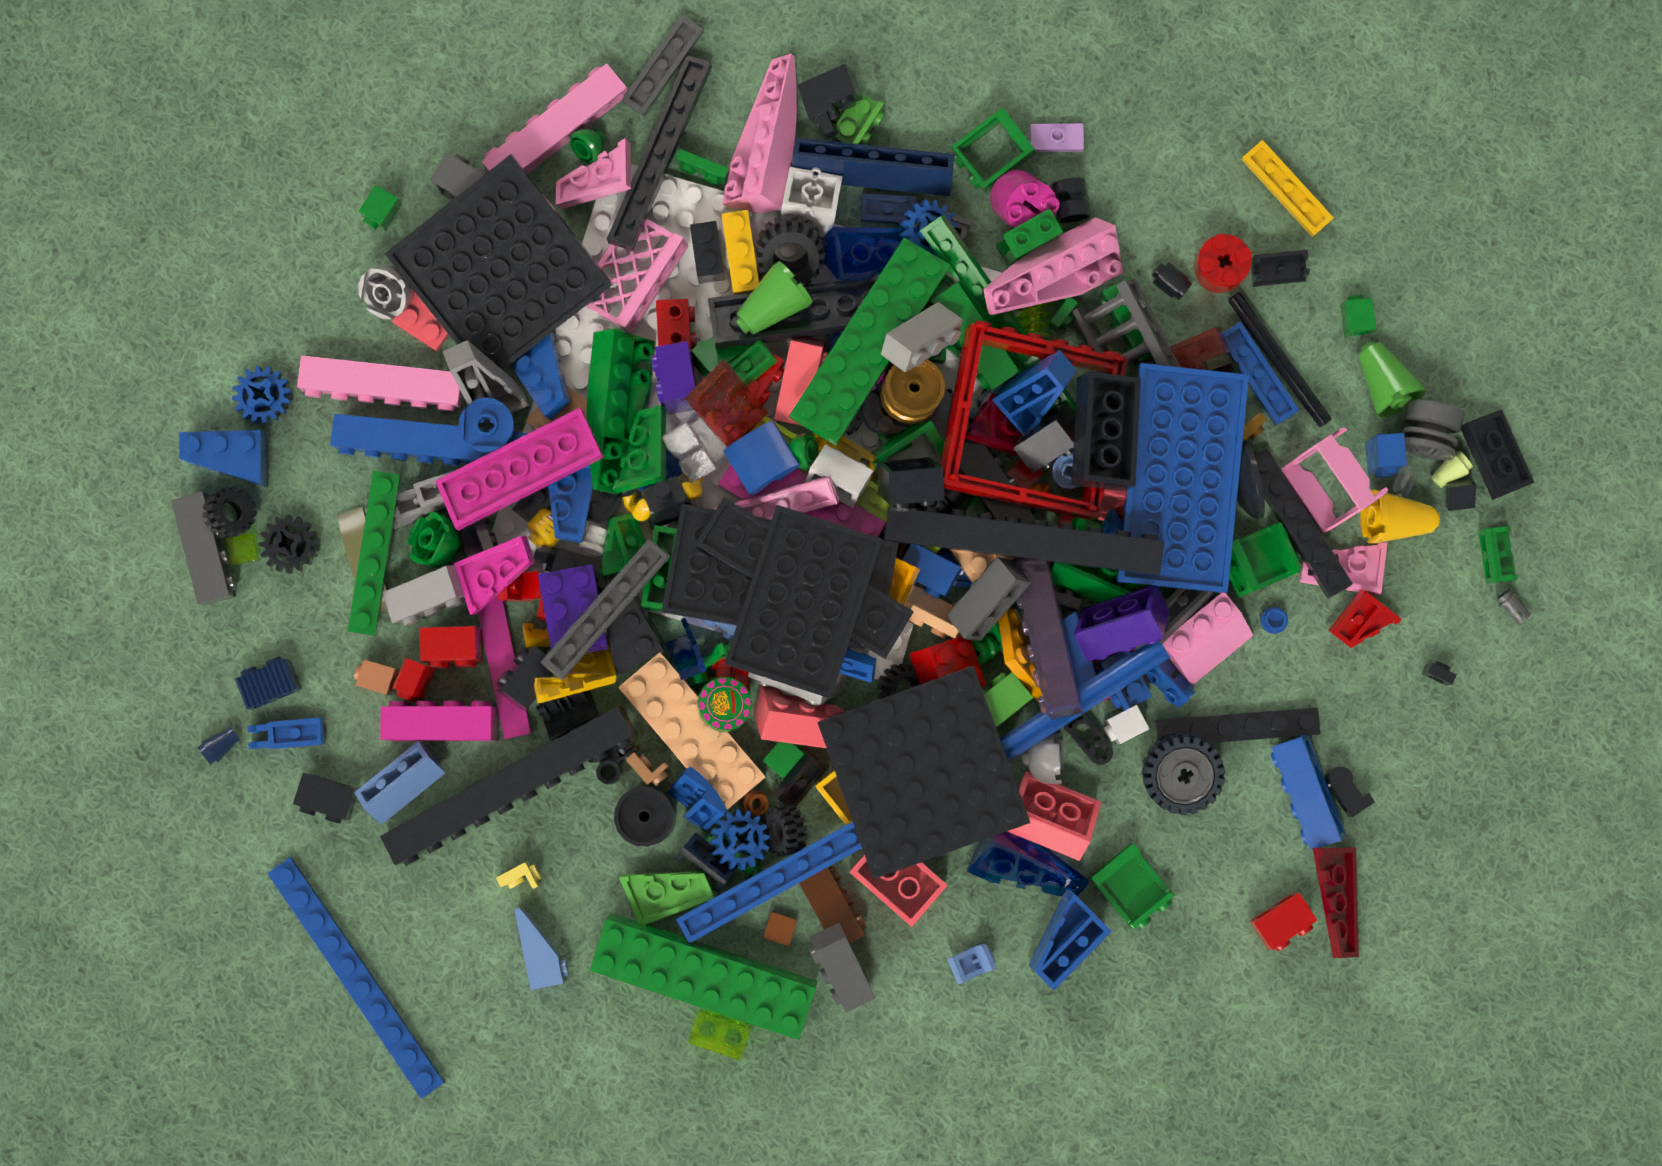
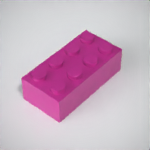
M389 701V706H381L380 740L498 741V708L491 707V703L488 701H471V706H464V703L460 701H444V706H437V703L433 701H416V706H410V703L405 701Z

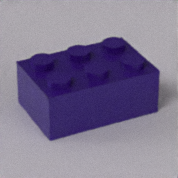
M688 342L655 347L656 355L651 356L653 371L657 377L655 384L660 404L667 408L669 415L701 409Z
M592 564L538 574L551 650L599 596ZM606 632L600 636L586 653L609 649Z
M1152 585L1082 608L1074 636L1087 661L1094 659L1103 660L1113 653L1119 651L1128 652L1136 646L1145 643L1154 644L1164 637L1170 611L1158 586Z

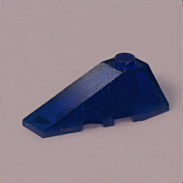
M832 227L823 237L824 264L837 280H864L879 275L903 238L907 239V237H900V233L906 231V228ZM920 242L921 244L929 247L927 243Z
M1008 831L979 841L967 867L968 873L991 883L1000 884L1001 879L1017 882L1016 888L1025 889L1026 885L1041 887L1043 893L1063 896L1066 888L1078 896L1089 884V879L1046 847Z

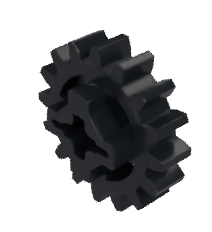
M286 515L285 521L276 517V525L267 523L269 532H261L260 534L265 538V542L259 543L260 547L265 548V551L260 555L263 558L269 557L270 559L266 564L270 567L276 564L275 570L278 572H282L284 567L288 574L293 573L294 567L299 572H302V564L305 563L311 566L312 563L309 557L318 556L313 551V547L320 546L319 542L313 541V538L318 533L316 531H309L312 526L309 522L302 525L303 518L299 516L294 521L291 515ZM288 527H296L302 533L292 534ZM277 534L278 536H277V538H276V541H275V543H273V539H274L275 535ZM287 538L294 541L291 544L292 549L290 550L284 547L287 545ZM306 545L305 551L301 556V550ZM285 554L290 562H283L276 556Z

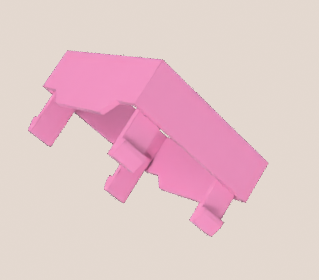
M1340 428L1281 468L1296 495L1323 534L1362 511L1388 491V488L1385 487L1373 495L1369 489L1370 479L1349 448L1340 446L1335 438L1346 432V428ZM1317 451L1321 453L1356 504L1354 508L1339 518H1336L1333 514V502L1313 473L1303 470L1299 464Z

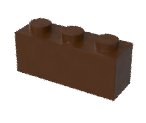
M831 865L799 884L824 930L840 923L851 944L865 936L863 929L867 928L859 913L853 914L850 908L853 901L846 889L840 890L836 881L840 880V877L834 866Z

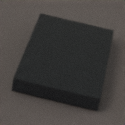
M1502 409L1462 425V434L1492 500L1534 483Z

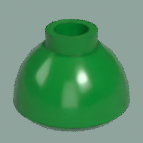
M596 128L593 130L579 129L570 135V146L574 154L581 161L592 164L598 160L597 156L603 152L605 136Z
M810 432L797 435L788 445L800 463V466L797 468L809 471L818 457V444L815 437Z

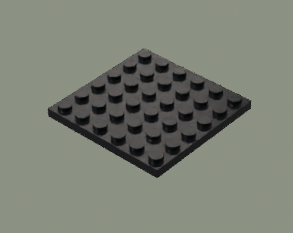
M512 154L385 253L454 342L458 345L468 340L502 370L613 285Z
M974 666L817 722L873 879L1031 823Z

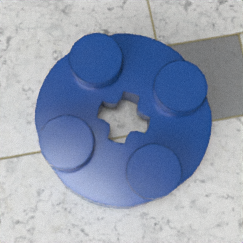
M479 398L471 402L472 404L466 410H463L459 418V431L469 447L481 453H491L509 444L514 434L515 423L512 414L503 403L494 398ZM486 418H489L490 422L494 424V428L485 433L483 428H479V425L484 423Z

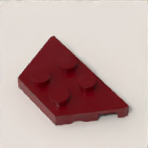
M990 393L984 397L966 431L965 439L1019 457L1013 447L1022 434L992 401L996 394Z

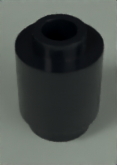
M1170 262L1166 265L1160 263L1151 275L1155 278L1152 282L1170 298L1175 297L1178 301L1192 285L1188 281L1189 277Z

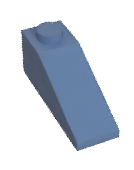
M523 907L514 909L530 989L535 990L565 983V977L569 976L567 961L561 959L560 953Z

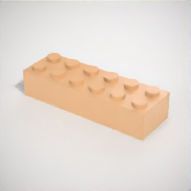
M658 653L618 687L686 768L689 766L694 768L713 786L727 810L766 778L728 732L715 731L700 719L697 710L698 696L661 653Z

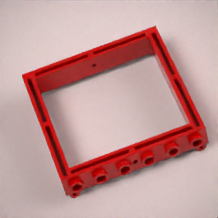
M975 321V323L966 327L940 464L943 467L944 488L1085 520L1099 519L1105 489L1084 487L1082 501L958 474L982 345L1042 359L1060 350L1073 366L1125 376L1128 359L1112 351H1104V353L1094 352V348L1091 346L1079 345L1078 348L1069 346L1068 341L1053 339V341L1043 340V336L1040 334L1027 333V336L1018 334L1016 329L1010 327L992 328L991 323L985 321Z

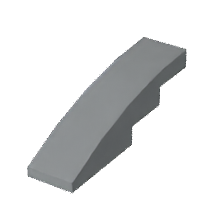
M451 472L413 484L414 489L399 493L393 530L415 522L420 517L424 518L429 515V512L435 513L445 508V503L435 480Z

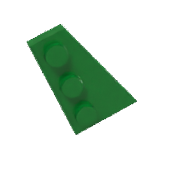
M662 405L637 411L628 439L630 446L626 457H622L620 463L622 471L619 480H615L612 488L617 493L666 481V409Z

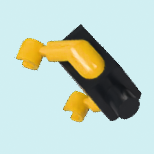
M695 467L694 470L684 473L686 482L679 476H675L643 489L642 499L640 500L637 492L629 496H622L626 511H630L638 521L647 520L651 530H654V525L664 526L679 520L681 505L697 506L695 500L702 496V482L704 478L699 468Z

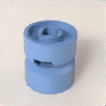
M1073 454L1066 457L1060 456L1051 466L1050 475L1052 481L1062 489L1070 490L1078 487L1072 485Z

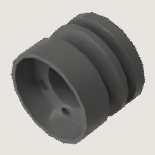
M1428 400L1409 401L1404 419L1415 427H1404L1401 430L1405 437L1406 452L1429 460L1454 459L1456 452L1451 447H1456L1458 440L1449 434L1461 432L1465 416L1464 412L1439 402Z

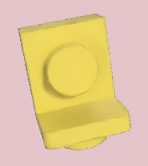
M527 861L496 877L500 887L508 884L511 889L524 882L522 876L526 875L534 889L540 886L538 880L542 879L536 865L530 866Z

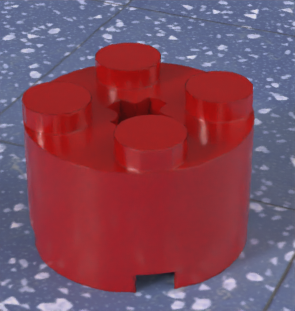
M1217 234L1208 239L1194 260V271L1199 284L1213 293H1224L1236 289L1250 271L1252 252L1241 239L1233 235ZM1221 260L1226 262L1224 268L1219 266Z

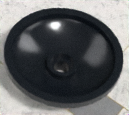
M1243 439L1237 503L1249 516L1254 519H1261L1265 514L1261 476L1254 452L1249 442Z

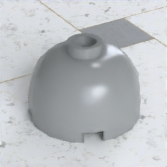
M385 263L372 267L361 276L358 284L360 299L364 298L368 305L366 306L367 310L383 319L399 316L410 306L414 297V290L392 264Z
M1057 730L1023 752V766H1028L1030 774L1042 783L1063 785V778H1058L1060 771H1064L1063 740H1057V736L1062 735L1061 730Z

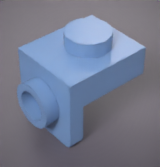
M985 943L973 946L947 959L958 984L996 969L993 953Z

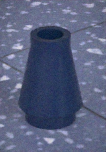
M229 727L227 730L201 741L203 744L197 748L211 765L215 761L218 763L240 739L233 729Z

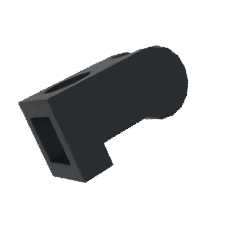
M1333 767L1326 772L1325 780L1328 788L1347 817H1354L1375 803L1370 793L1361 795L1353 783V775L1348 768Z

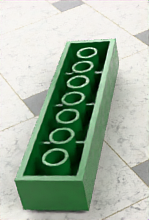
M611 912L605 920L589 970L797 1040L800 1039L818 982L698 941L689 943L686 937L647 924L644 925L638 923V921Z

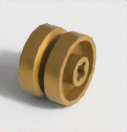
M928 359L920 366H915L906 373L896 365H893L881 387L880 397L884 409L889 416L899 422L907 424L923 422L933 414L944 397L945 382L943 374Z

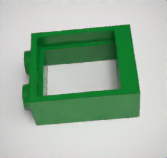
M1003 107L951 146L954 152V162L960 169L963 167L967 169L970 173L967 177L976 190L981 188L984 193L993 187L995 181L1002 174L1017 169L1035 155L1034 147ZM1000 125L1021 154L985 181L963 152L996 126Z
M926 419L923 422L914 423L872 451L871 454L875 459L872 464L876 471V462L887 461L888 457L922 434L941 463L944 441L932 421Z

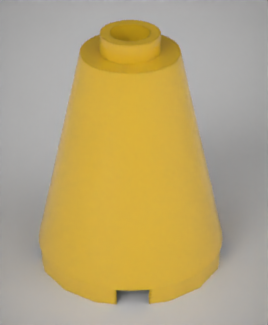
M1374 489V490H1370V491L1372 492L1373 495H1375L1376 493H1378V492L1381 491V490H1375V489ZM1388 492L1360 512L1362 535L1369 538L1368 543L1374 544L1432 533L1440 523V515L1435 507Z

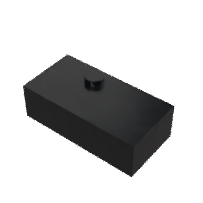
M1088 371L1077 378L1072 485L1115 491H1125L1135 487L1141 378Z

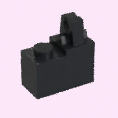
M845 63L797 85L808 118L814 122L815 127L821 126L827 138L838 135L834 120L838 119V116L841 115L839 110L850 109L856 105V102L863 99L854 72Z

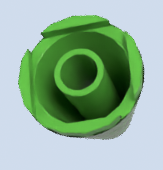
M780 261L773 264L736 313L738 316L736 323L745 334L749 331L752 334H756L809 307L812 303V299L803 285L797 283L793 278L794 274Z
M1372 341L1361 348L1362 352L1358 357L1375 413L1380 418L1390 417L1401 412L1402 409L1400 407L1406 405L1411 400L1421 399L1426 393L1424 385L1383 343Z

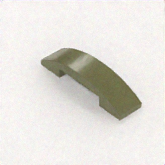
M363 506L337 514L342 540L355 581L366 518ZM386 582L384 583L383 592L389 590ZM383 596L380 613L388 610Z

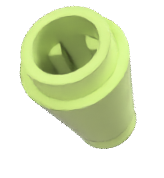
M1461 451L1455 453L1454 459L1445 460L1435 473L1431 475V478L1439 488H1442L1447 483L1454 482L1469 474V470L1473 466Z

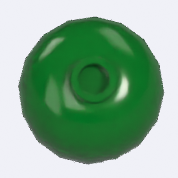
M429 512L426 518L420 517L411 528L408 544L412 546V553H408L415 563L437 568L447 565L455 558L460 548L461 536L451 519L438 513Z

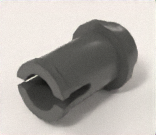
M1508 589L1497 598L1499 601L1498 606L1504 607L1518 625L1524 622L1518 611L1526 619L1529 618L1531 613L1516 597L1517 593Z

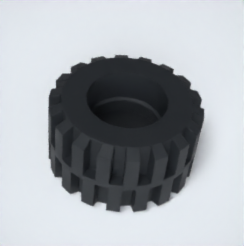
M787 214L786 219L783 220L778 216L774 218V224L769 221L765 225V230L761 229L759 233V240H757L758 268L761 273L764 272L765 276L773 264L780 261L794 274L793 278L798 284L805 283V285H809L811 277L816 279L819 276V269L822 270L824 266V243L822 236H820V231L817 227L813 228V222L809 219L803 222V216L797 215L796 219H792V215ZM788 242L798 243L806 249L805 254L796 261H784L777 257L775 251L780 245Z

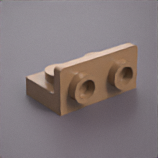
M633 753L626 759L649 787L653 783L657 787L668 777L666 772L669 770V767L665 762L652 773L650 770L654 767L643 754L638 757Z

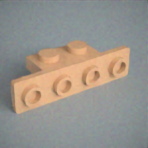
M913 586L904 606L914 611L909 621L922 627L923 623H926L932 627V633L943 639L947 635L952 638L962 636L947 617L953 609V605L924 592L923 589L917 586Z

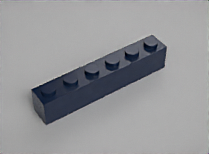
M795 138L792 167L806 170L819 168L822 173L842 176L841 185L950 196L954 154Z

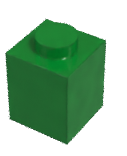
M375 184L358 212L364 218L362 221L364 224L374 230L380 227L386 231L402 203L397 197Z
M1363 295L1347 297V300L1340 305L1344 337L1367 335L1376 330L1372 298H1364Z
M778 742L763 759V762L784 779L803 757L804 753L800 750L804 746Z

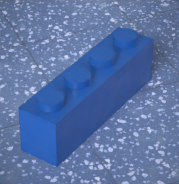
M1308 734L1271 747L1273 751L1271 753L1273 764L1276 768L1279 767L1283 777L1281 778L1282 788L1285 793H1289L1292 800L1290 805L1292 814L1295 819L1300 821L1302 827L1300 834L1303 842L1309 845L1310 850H1313L1312 848H1320L1344 839L1347 836Z

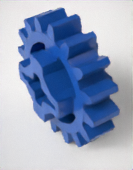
M924 200L920 206L916 203L911 206L912 211L908 210L904 213L908 220L900 222V226L906 228V231L900 233V237H907L909 241L937 256L920 230L942 214L947 217L954 228L959 225L955 222L952 223L951 219L955 214L946 213L947 205L938 208V201H933L929 206L928 201ZM920 242L927 243L929 247L921 244Z
M260 366L255 367V373L248 369L245 370L247 377L244 379L238 376L237 379L241 384L232 388L238 392V395L233 396L232 400L240 403L235 409L238 412L244 411L242 417L246 420L252 416L254 424H258L261 419L265 425H269V418L271 417L275 421H279L277 414L279 412L286 414L287 411L283 408L284 405L292 404L286 398V396L293 394L292 390L285 388L289 381L281 379L282 374L278 370L273 374V369L269 366L265 368L264 372ZM263 378H264V380H263L262 382L253 383L254 381H256V380H258V379H263ZM254 389L264 392L270 401L260 398ZM277 389L279 390L278 401L276 400L275 391ZM248 390L249 399H248L247 402H246V397H245V396H246V391ZM262 408H272L266 412H260Z
M736 810L733 817L729 812L723 815L725 822L721 819L715 822L719 829H712L710 831L716 838L709 841V844L716 845L717 849L712 854H720L722 856L719 860L720 864L728 861L729 869H733L738 864L739 870H744L746 863L750 867L756 865L754 858L759 861L763 860L764 856L761 851L769 849L764 844V841L768 840L770 835H763L762 831L767 826H759L757 824L760 820L759 816L751 819V811H747L741 816L740 810ZM741 822L745 823V826L737 828L735 825H731V823ZM746 832L743 835L742 844L733 848L736 845L737 836ZM753 832L756 835V843L753 841ZM723 836L726 838V848L723 845ZM737 852H742L748 855V857L737 858L734 855Z

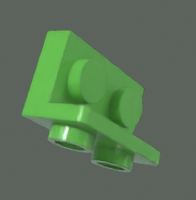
M861 93L863 99L856 102L854 107L843 112L836 123L838 135L831 138L842 143L867 145L872 137V134H870L871 129L874 125L879 126L886 115V112H884L885 103L881 100L877 103Z

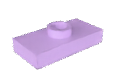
M1083 123L1030 124V143L1034 147L1035 152H1083Z

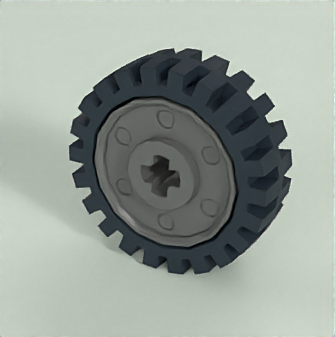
M1175 732V735L1168 734L1164 736L1163 740H1157L1153 748L1150 747L1147 757L1144 758L1142 779L1145 788L1153 801L1170 813L1187 815V813L1196 814L1200 809L1204 811L1208 808L1207 805L1209 803L1213 804L1216 801L1215 797L1217 794L1220 795L1222 792L1221 787L1225 783V768L1222 758L1215 747L1199 735L1189 732ZM1186 769L1185 778H1181L1180 776V770Z

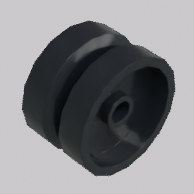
M640 786L629 790L619 799L614 811V823L617 832L625 841L635 846L649 847L661 843L671 834L676 822V810L672 800L666 793L653 787ZM643 811L648 812L650 815L647 822L641 821L639 818L642 816L641 812Z

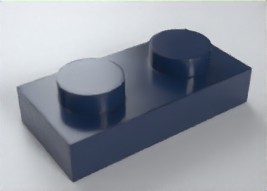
M863 193L861 222L900 224V222L908 220L904 213L908 210L912 211L911 206L915 204L916 197Z

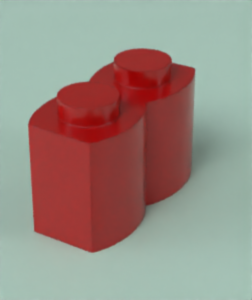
M405 658L393 686V689L398 690L396 696L416 702L418 698L424 699L436 669Z

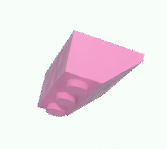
M1220 593L1193 614L1162 645L1169 654L1171 663L1193 685L1254 635L1236 605L1226 593Z

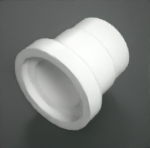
M589 526L584 541L579 544L578 548L586 554L603 557L607 530L598 526Z

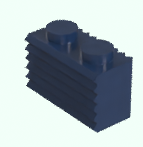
M279 656L266 661V667L257 670L255 666L240 672L241 677L236 678L235 681L247 710L256 709L302 690L291 660L282 659Z

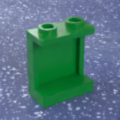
M1048 209L1003 235L1004 239L995 245L1007 266L1010 267L1033 250L1058 238L1063 231L1052 211Z
M1281 522L1243 538H1238L1232 543L1229 578L1238 598L1302 571L1300 559L1295 553L1289 540L1288 532L1284 529Z
M1134 843L1127 845L1089 876L1090 880L1130 929L1137 927L1140 930L1152 920L1149 916L1157 910L1161 913L1173 903L1171 898L1175 896L1142 857Z

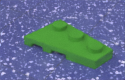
M704 871L621 874L619 876L638 923L644 925L710 901L716 897L708 874Z

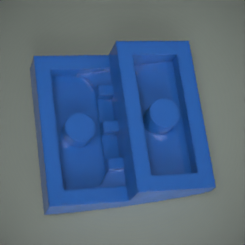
M774 421L756 428L723 450L747 492L753 496L772 481H781L800 466V463L792 453L791 448Z
M691 766L671 784L666 792L688 808L683 817L704 832L727 811L722 799L713 786Z

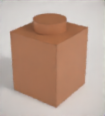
M363 660V663L358 664L354 679L357 680L356 686L391 696L399 670Z

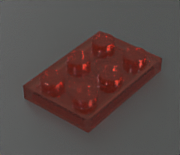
M724 360L685 398V401L726 448L748 434L768 414V411Z

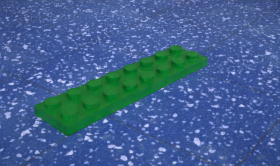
M903 238L791 411L789 418L836 446L890 363L888 359L881 355L886 334L924 310L951 265L908 239Z

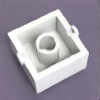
M790 167L782 203L781 220L786 219L787 214H791L792 219H796L797 215L803 216V222H806L808 219L813 222V228L817 227L820 235L832 237L842 176L822 173L819 168L806 170Z

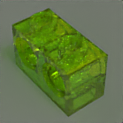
M706 1009L705 1011L699 1010L688 1043L740 1061L751 1026L733 1018L730 1020L721 1017V1014ZM708 1020L714 1023L716 1030L712 1035L702 1033L700 1025L703 1021ZM735 1029L741 1033L742 1039L739 1043L732 1044L727 1040L726 1033L729 1030Z

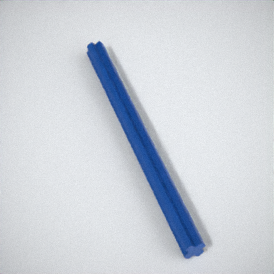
M1158 641L1154 644L1146 643L1002 736L1000 740L1008 762L1168 660L1170 656L1161 642Z

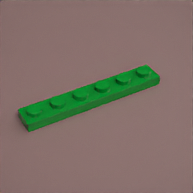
M373 471L348 632L372 636L377 634L401 475Z

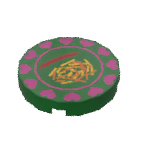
M720 677L711 680L703 687L697 699V710L700 719L715 731L730 732L736 730L747 721L751 713L752 700L749 691L741 682L733 678Z

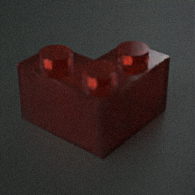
M1221 327L1212 328L1170 346L1180 367L1209 370L1207 361L1231 352Z

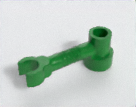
M723 643L718 644L714 651L703 659L698 656L686 660L689 671L688 681L692 689L703 687L711 681L707 671L708 668L727 657L731 643L723 646Z

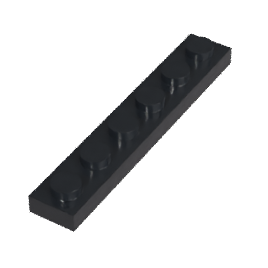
M1266 448L1255 454L1261 476L1264 499L1278 521L1282 523L1284 529L1288 532L1291 542L1327 599L1351 587L1353 583L1269 450Z
M1318 707L1155 720L1157 740L1160 741L1168 734L1175 735V732H1189L1199 735L1209 743L1321 734Z

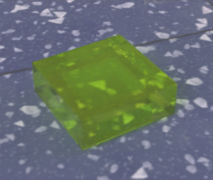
M246 534L226 539L230 565L259 561L255 534Z

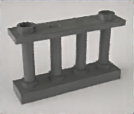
M1135 278L1124 280L1117 284L1118 296L1090 312L1087 307L1073 310L1075 324L1080 331H1083L1089 345L1094 348V352L1104 353V351H1109L1108 344L1137 329L1140 330L1144 340L1142 344L1121 355L1128 359L1127 364L1146 353H1150L1156 361L1155 365L1180 367ZM1122 305L1127 306L1131 313V319L1101 335L1095 321Z

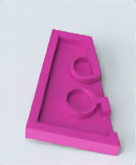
M519 536L454 563L470 615H476L535 562L527 536Z

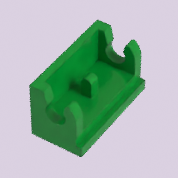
M1510 526L1485 528L1478 531L1486 584L1516 581L1518 579L1514 571L1509 539Z

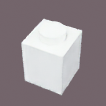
M1137 705L1105 720L1107 726L1104 727V730L1111 742L1116 741L1117 745L1149 730Z

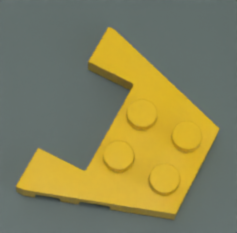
M523 623L522 631L526 647H551L548 629L533 628L534 624ZM609 643V649L586 653L562 681L558 677L535 678L534 688L537 702L543 703L615 683L616 671Z

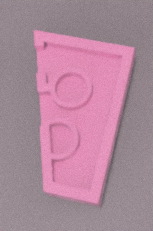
M626 138L618 142L619 147L609 153L606 151L602 152L597 156L598 160L587 167L582 165L556 181V205L560 209H565L631 189V143Z
M1388 542L1364 547L1363 545L1351 549L1332 550L1353 583L1351 587L1346 589L1347 591L1359 592L1361 589H1364L1370 595L1376 596L1382 593ZM1302 559V571L1300 572L1299 582L1318 585Z

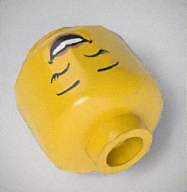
M551 508L540 509L527 524V529L530 533L528 538L539 548L542 545L552 548L560 540L555 538Z

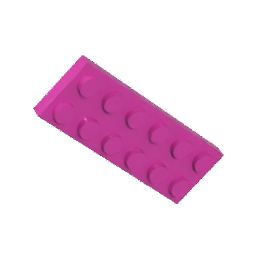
M578 408L435 480L454 527L457 530H461L604 458L584 411Z

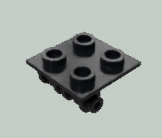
M590 690L570 695L571 698L565 696V701L563 702L558 698L556 699L558 704L554 700H550L536 706L539 715L543 718L550 741L557 737L560 738L571 730L600 716Z

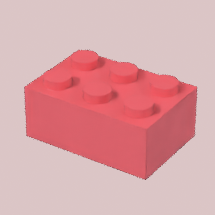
M1025 771L1018 789L1031 823L1008 832L1080 861L1091 841L1102 802L1059 784L1042 783L1036 780L1030 772Z
M863 855L849 871L911 927L948 886L922 862L873 879L866 857Z

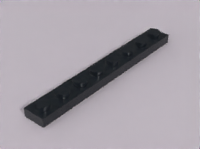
M686 55L631 181V189L627 190L607 236L608 244L630 251L634 250L711 72V62Z

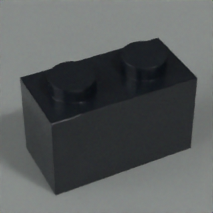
M717 221L690 224L698 283L725 280Z
M302 773L293 805L300 806L299 812L315 816L316 812L326 814V820L341 824L342 819L350 820L357 799L354 792L359 788L310 773Z

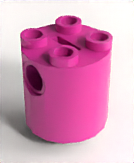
M1011 170L1002 174L995 181L990 192V203L993 211L1000 219L1013 228L1048 209L1052 211L1055 217L1059 208V201L1053 190L1038 178L1023 170Z

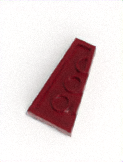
M1356 847L1312 848L1333 958L1359 957Z

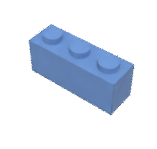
M417 741L354 793L364 810L380 824H383L446 772L437 758L421 742Z

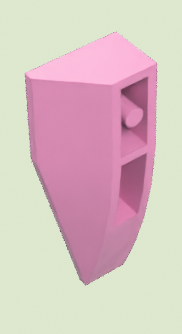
M792 54L771 60L732 157L722 202L726 207L761 214L782 209L789 168L792 164L796 133L797 84L795 56Z
M1095 217L1061 234L1058 238L1033 250L1015 262L983 289L988 313L993 315L1081 295L1122 274L1123 267L1116 227L1114 224Z

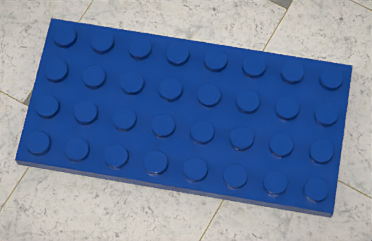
M1140 363L1137 377L1141 378L1136 485L1126 490L1122 531L1131 532V537L1142 538V534L1159 535V540L1164 541L1160 575L1118 570L1117 582L1228 593L1249 375Z

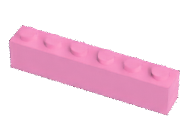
M605 64L602 68L601 66L594 68L589 73V78L582 83L578 82L571 86L566 96L561 100L555 99L547 106V111L540 116L535 115L530 118L525 128L520 132L515 131L505 139L506 143L498 149L495 147L489 150L482 161L485 169L489 172L512 154L526 173L529 174L570 141L569 138L573 132L579 129H586L621 102L628 91L627 87L608 64Z
M301 356L297 388L305 392L304 395L308 397L321 398V394H329L332 399L347 401L348 397H357L359 402L370 404L374 403V399L385 400L384 404L389 406H400L401 402L411 403V407L417 409H427V405L438 406L437 410L444 412H454V408L461 409L463 394L450 371Z

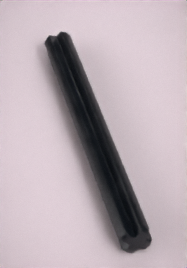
M1238 292L1230 297L1228 302L1316 424L1319 427H1323L1330 422L1331 416L1242 293Z

